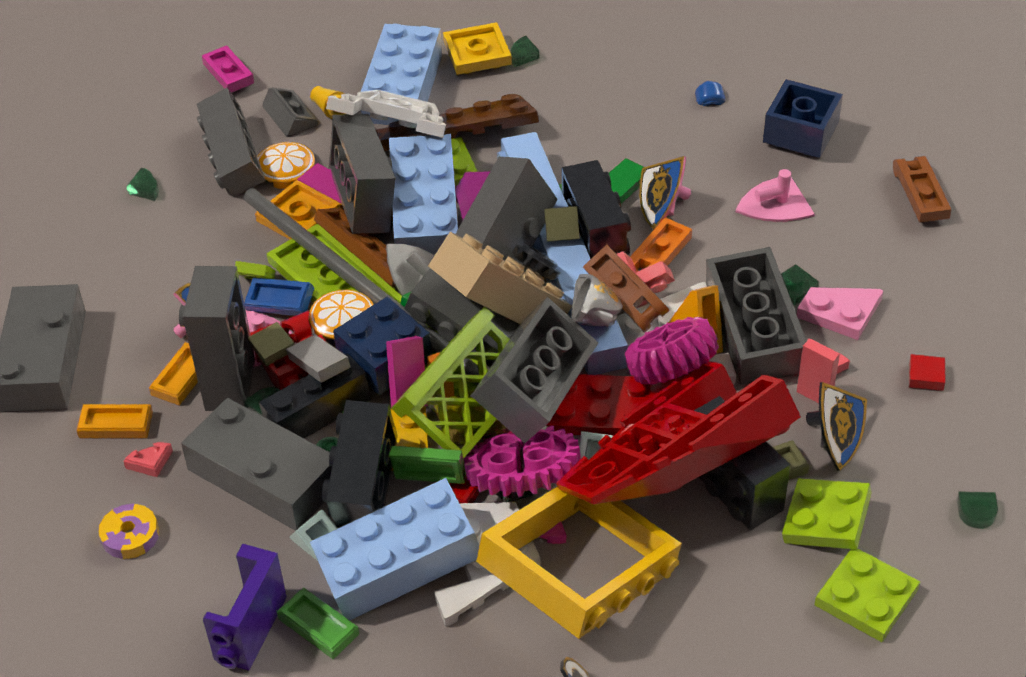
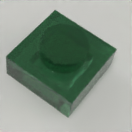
M796 264L781 273L794 306L803 300L810 287L818 288L819 286L817 279Z

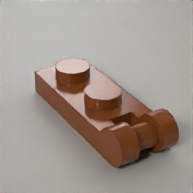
M918 156L911 161H906L904 158L895 159L893 161L894 175L896 178H899L919 223L950 219L952 209L926 156Z
M608 245L602 248L583 266V269L588 274L604 282L622 302V310L644 333L652 327L650 323L659 315L663 317L670 311L658 296ZM646 300L650 306L643 313H640L636 308Z

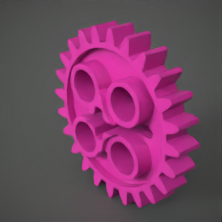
M549 426L544 430H539L526 443L508 429L507 433L495 431V437L484 436L483 442H477L474 449H471L464 458V466L467 480H470L472 487L478 486L480 492L489 489L490 495L503 491L504 497L510 495L511 492H517L518 496H522L528 490L533 494H537L538 488L541 487L551 490V484L557 483L581 459L578 439H574L572 433L565 434V429L554 432V426ZM521 448H523L524 472H522Z

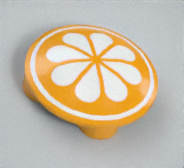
M295 142L273 144L258 154L265 180L273 182V186L278 189L287 188L291 182L296 181L315 165L313 152L307 146Z
M332 291L314 302L310 309L309 321L316 335L322 334L325 340L335 339L334 329L374 304L368 296L358 291Z

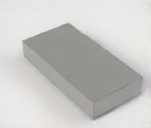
M316 334L286 349L289 359L319 382H324L350 367L346 355Z

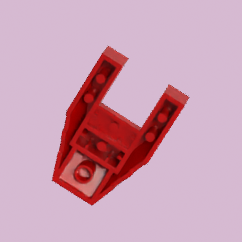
M709 361L706 364H702L699 369L692 370L688 375H682L620 420L622 428L612 438L609 435H605L598 442L601 449L589 460L583 456L556 484L560 490L593 505L669 493L773 437L786 433L790 429V425L801 418V415L783 379L761 375L737 393L724 365ZM719 396L725 401L707 415L694 411Z

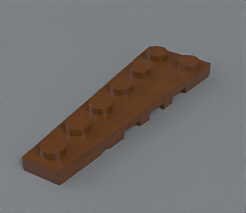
M507 94L502 96L501 100L493 102L487 100L478 101L473 104V107L449 108L445 110L444 114L439 115L443 118V123L446 124L444 135L451 134V139L456 138L455 136L460 131L473 132V135L485 133L484 128L492 125H501L502 129L539 123L538 111L517 94ZM399 121L388 124L386 128H375L384 151L390 150L389 138L430 135L418 132L416 128L402 126L399 124Z

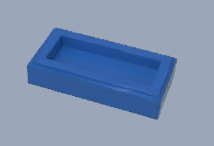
M253 278L244 302L245 309L261 313L296 316L307 311L314 287L310 282Z

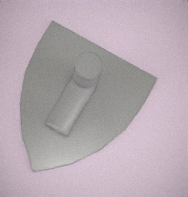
M387 244V263L392 279L401 295L409 293L415 288L430 269L428 265L435 255L419 247L407 244Z

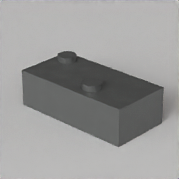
M369 114L333 115L329 169L331 170L332 178L352 234L390 232L396 179L392 171L391 158L386 156Z
M499 156L458 228L456 235L463 238L467 233L483 244L482 249L489 245L504 255V261L509 256L523 265L522 262L514 257L512 252L516 244L522 247L524 244L533 246L545 224L544 209L553 208L558 199L530 159Z
M771 247L706 259L707 287L718 285L721 330L740 385L752 383L761 375L779 378L799 374L802 349L807 341Z
M195 266L186 304L181 305L179 309V324L181 327H185L204 409L205 411H214L226 398L247 407L256 359L254 350L248 340V337L251 335L237 266Z
M78 284L12 287L0 338V412L68 409L86 314Z
M547 297L522 321L471 397L521 441L526 443L550 422L599 342Z
M226 398L181 442L189 471L295 531L306 523L325 502L322 500V489L325 479H330L332 468L329 466L330 452L229 398Z

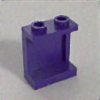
M242 543L236 558L243 588L227 616L206 612L203 617V623L214 660L221 666L229 669L237 667L249 671L278 616L277 611L283 606L287 595L278 553Z

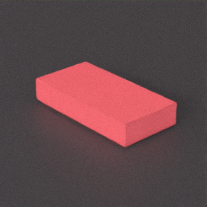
M809 338L802 349L797 392L819 403L820 382L835 386L840 353Z

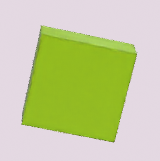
M241 261L235 262L238 275L243 278H275L276 270L267 265Z

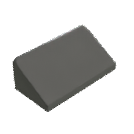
M273 87L268 89L263 101V108L285 136H292L318 125L319 122L294 90Z

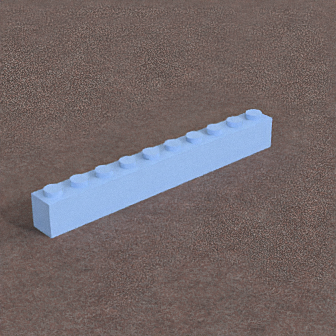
M532 132L502 138L501 151L497 152V159L499 156L530 159L558 199L553 208L568 207L537 133ZM544 224L532 247L558 264L556 269L561 273L555 280L546 278L547 283L549 282L564 292L562 299L573 305L575 283L580 274H588L583 269V266L590 260V256L580 233V239L547 241ZM572 308L570 309V311H569L568 314H567V315H568L569 317H571V318H572ZM617 319L613 325L608 327L580 325L599 342L584 365L588 375H597L627 368L625 352L628 345Z

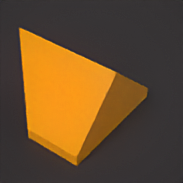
M718 285L692 290L668 323L675 322L678 319L684 320L687 317L707 319L717 337L719 348L716 354L723 352Z

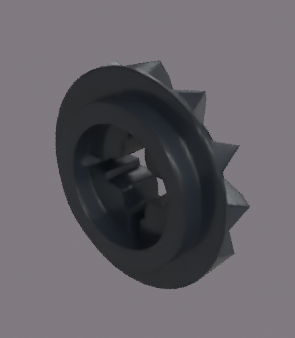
M516 244L512 251L514 257L543 277L555 280L561 273L556 269L557 263L528 244H524L523 247Z

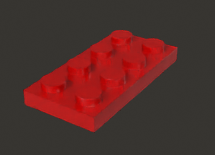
M579 374L550 422L546 424V428L554 426V432L565 429V434L572 433L573 435L580 436L581 431L614 436L622 428L620 420L677 379H671L665 383L658 382L655 385H646L636 382L634 376Z

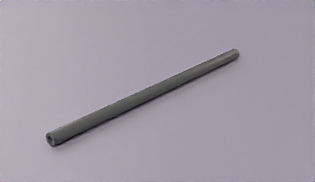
M254 188L246 191L244 200L354 289L368 296L373 304L388 296L404 310V306ZM415 320L430 333L432 351L441 353L449 342L424 322ZM464 359L465 375H479L478 365L471 359Z

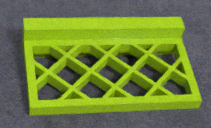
M485 306L466 323L391 408L401 418L407 414L443 449L462 450L463 458L466 457L496 421V418L484 408L485 421L471 422L469 406L482 405L474 398H468L466 382L480 383L487 373L486 360H496L510 340L491 322L495 315ZM486 334L497 343L498 353L484 351L483 338ZM464 359H477L479 375H465ZM445 381L458 382L460 398H445ZM425 404L438 405L440 421H430L420 410ZM446 405H461L463 422H448ZM449 429H464L466 444L461 449L450 440ZM472 429H477L476 432L473 434Z

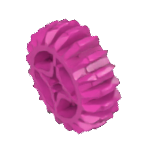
M687 317L684 320L678 319L675 322H667L665 325L656 327L650 332H645L644 336L637 338L634 343L629 345L625 352L626 363L636 382L655 385L658 382L665 383L668 380L677 379L682 375H688L692 370L699 369L702 364L708 363L710 358L715 356L719 346L714 329L710 326L707 319Z

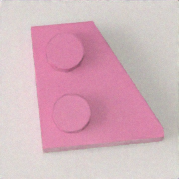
M810 287L798 306L796 315L799 319L858 340L880 304L883 290Z

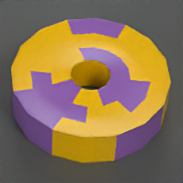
M126 504L112 509L103 517L99 524V537L105 551L111 556L120 559L136 558L154 547L159 538V526L153 511L146 506Z

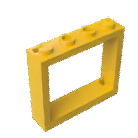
M557 486L483 532L476 562L580 639L595 627L598 629L602 627L605 621L616 612H623L631 601L638 596L647 595L660 580L670 578L675 567L679 565L680 561L677 558L682 543L622 501L593 505L560 490ZM579 510L645 556L585 599L519 551L520 548Z

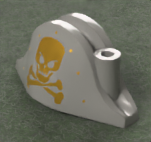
M580 274L575 283L572 319L577 324L584 326L608 327L613 325L617 319L616 314L620 313L622 309V302L604 282L591 274Z

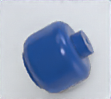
M705 81L695 90L696 101L699 105H721L725 102L724 89L718 82Z

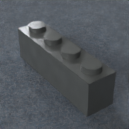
M228 87L197 103L200 114L197 117V121L201 129L206 133L202 135V138L207 148L211 151L208 154V158L217 170L213 174L220 188H227L231 195L235 197L266 181L242 108Z
M430 268L411 291L404 310L409 312L415 320L424 322L436 330L445 340L451 341L484 306L465 297ZM487 308L495 315L491 322L511 339L520 324ZM486 334L483 338L484 351L498 353L497 343ZM486 360V365L491 367L495 360Z

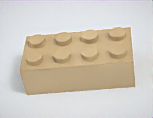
M449 232L428 267L465 297L519 324L547 297L566 314L572 308V305L562 299L564 295L562 290L549 282L546 286L544 285L545 278L529 267L525 272V267L509 256L504 261V255L489 245L482 249L483 244L467 233L462 238Z

